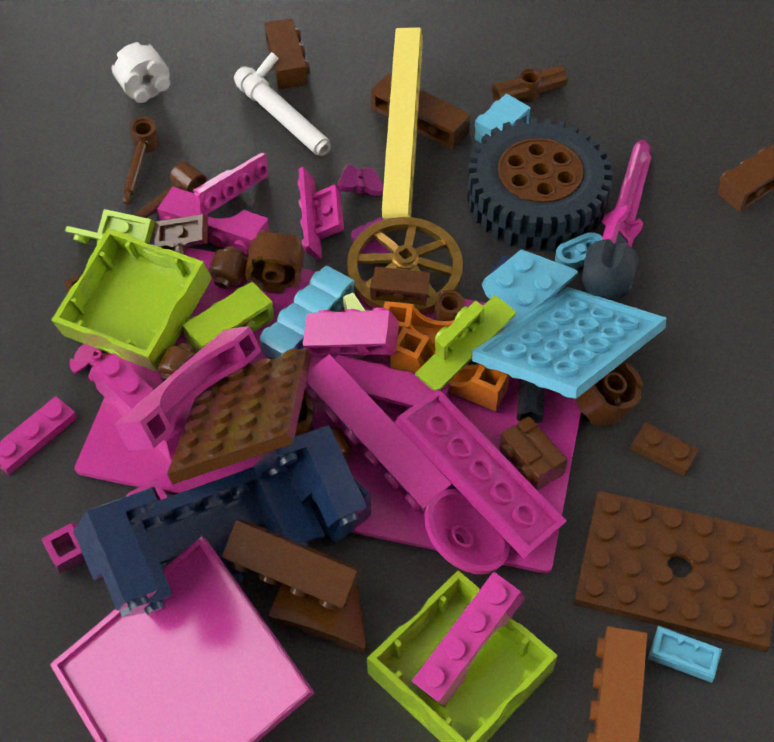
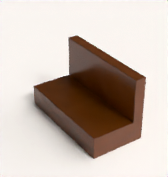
M375 267L374 275L371 277L370 297L373 300L426 305L430 272Z

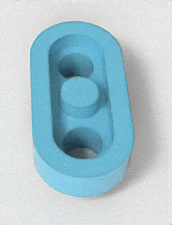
M589 232L560 244L556 249L555 262L573 269L583 266L588 247L594 242L602 240L603 237L600 234Z

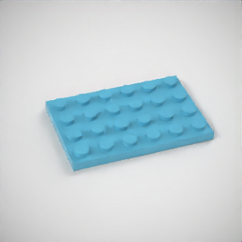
M566 287L474 349L472 361L482 364L488 369L504 372L513 378L523 379L534 383L540 388H547L561 393L565 397L576 399L666 328L667 318Z

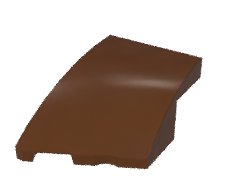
M281 583L268 616L271 622L301 628L305 635L333 640L338 647L366 653L367 643L364 636V622L357 586L354 588L348 606L344 608L338 607L337 611L319 605V598L309 594L307 598L297 596L288 591L290 586Z

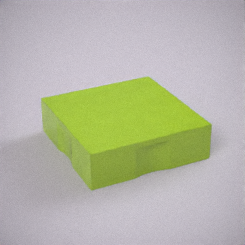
M108 228L88 259L83 274L71 287L51 321L65 337L109 354L115 353L119 358L159 373L158 365L165 350L169 346L175 345L183 331V324L191 317L212 277L201 260L170 249L153 247L141 239Z
M459 570L426 601L415 617L401 625L367 658V671L380 686L440 742H487L554 671L558 655L522 624L510 618L507 624L497 630L479 651L467 672L466 679L446 706L437 702L412 682L480 590Z

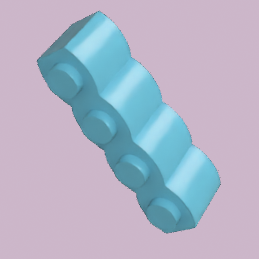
M329 266L316 271L311 278L310 284L297 292L294 303L280 311L277 322L263 330L260 336L262 353L275 359L290 349H303L307 313H318L319 310L339 312L344 308L343 296L355 293V280Z

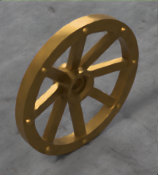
M414 217L385 219L366 228L353 242L347 260L348 277L355 280L356 294L373 308H384L385 301L371 299V279L365 283L362 281L357 264L390 263L385 268L420 271L419 267L450 276L448 283L438 293L435 292L429 283L427 304H413L421 314L434 310L436 299L440 292L444 290L457 291L463 271L462 254L452 236L438 225ZM407 230L404 245L398 246L385 233ZM416 232L424 233L437 240L416 249L412 247ZM373 239H376L391 252L361 254L363 249ZM445 248L450 255L453 267L422 258V256Z

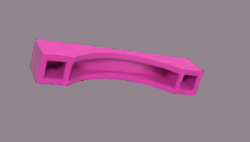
M250 326L223 330L114 424L128 451L154 449L174 431V424L178 416L194 398L217 381L245 367L261 352Z

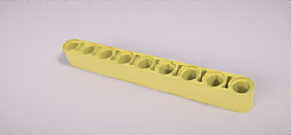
M421 27L396 28L382 201V218L384 220L396 217H411L423 46Z

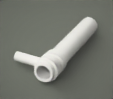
M271 52L257 71L247 66L238 69L235 73L234 81L242 92H245L252 101H257L314 154L323 156L329 152L331 148L329 139L269 86V82L264 79L265 75L279 59L274 53Z

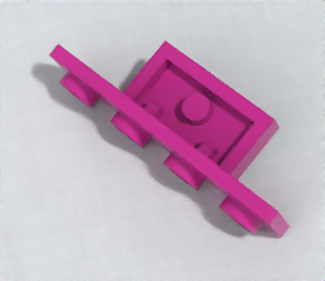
M260 153L231 171L226 170L194 189L197 215L209 214L267 178V155Z
M305 167L299 168L297 183L301 194L299 199V205L302 210L300 223L304 234L302 246L307 254H311L316 261L322 259L321 239L344 230L341 193L336 185L317 192L315 179Z

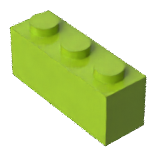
M250 282L183 324L186 342L195 348V352L198 353L223 330L250 326L252 332H255L274 320L273 303L253 282Z

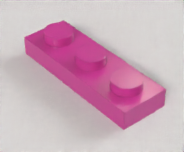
M55 396L0 441V468L10 475L77 419L76 413Z

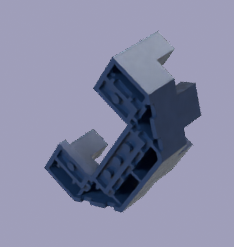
M329 425L294 437V442L291 445L265 453L251 468L157 501L151 487L86 510L73 532L93 580L105 581L116 610L120 611L122 617L146 613L148 616L166 607L164 603L173 595L162 569L201 536L207 539L237 583L245 580L243 575L246 572L230 567V561L222 558L236 520H246L260 527L266 525L268 530L308 546L325 536L310 501L317 502L328 527L340 523L341 527H345L358 521V514L367 505Z

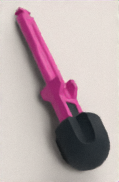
M645 139L635 143L636 145L632 150L615 209L603 217L602 223L606 226L603 238L588 247L584 260L581 281L586 292L611 301L621 299L630 291L639 261L638 255L631 247L634 238L639 234L643 226L640 218L637 220L635 218L652 157L650 155L652 149Z

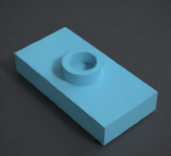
M658 626L648 659L712 683L722 649Z

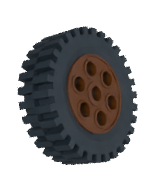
M530 118L529 124H525L523 119H517L515 126H512L510 122H506L503 124L502 131L495 127L491 130V136L485 134L481 139V143L477 142L474 152L470 156L467 202H469L468 208L470 213L474 212L473 219L476 223L481 222V229L487 232L492 229L491 237L498 240L503 236L504 244L511 246L512 242L515 241L518 242L517 249L525 250L526 244L533 245L532 251L540 252L541 245H546L547 251H555L556 244L565 243L585 233L592 232L593 228L597 229L606 212L612 184L613 171L610 170L611 161L606 159L607 152L605 149L599 150L600 143L596 139L590 142L591 135L586 131L579 135V127L575 125L567 129L565 128L566 122L560 120L557 125H552V119L545 118L544 123H538L537 118Z

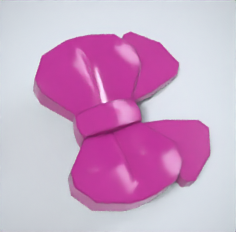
M83 344L76 351L74 359H70V369L74 374L79 373L88 365L93 369L112 354H103L99 349ZM90 370L88 378L91 382H94V378Z

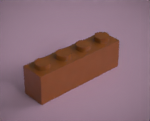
M607 626L604 638L598 637L596 657L601 658L600 668H595L592 685V688L598 689L597 700L591 701L589 720L595 721L594 733H588L587 742H639L647 633Z

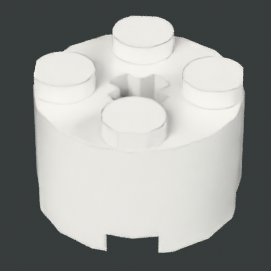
M135 42L125 46L117 53L119 58L115 62V66L112 65L113 75L130 98L135 99L137 103H144L161 91L168 89L170 85L169 69L152 45H140L139 42Z

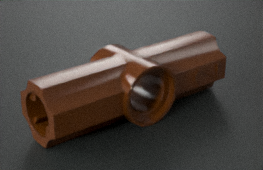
M562 65L541 71L528 68L522 70L518 78L492 85L491 91L494 101H499L505 94H508L517 100L521 99L526 102H532L537 100L542 92L566 86L568 78L566 70Z

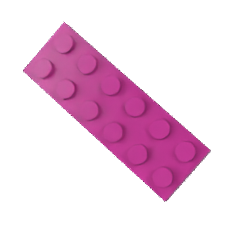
M439 389L399 415L396 419L395 424L523 559L529 556L567 522Z

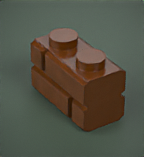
M528 416L518 422L516 426H511L501 434L500 453L509 462L512 461L518 468L517 470L536 490L543 488L550 481L556 480L565 473L568 462L567 458L531 417Z

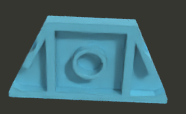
M524 250L517 252L486 277L482 284L484 292L489 299L496 295L516 311L515 317L501 331L556 295L576 277L578 271Z

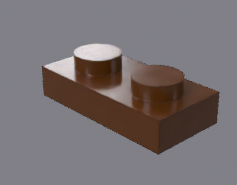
M646 422L635 437L630 450L683 477L686 475L699 451L698 448Z

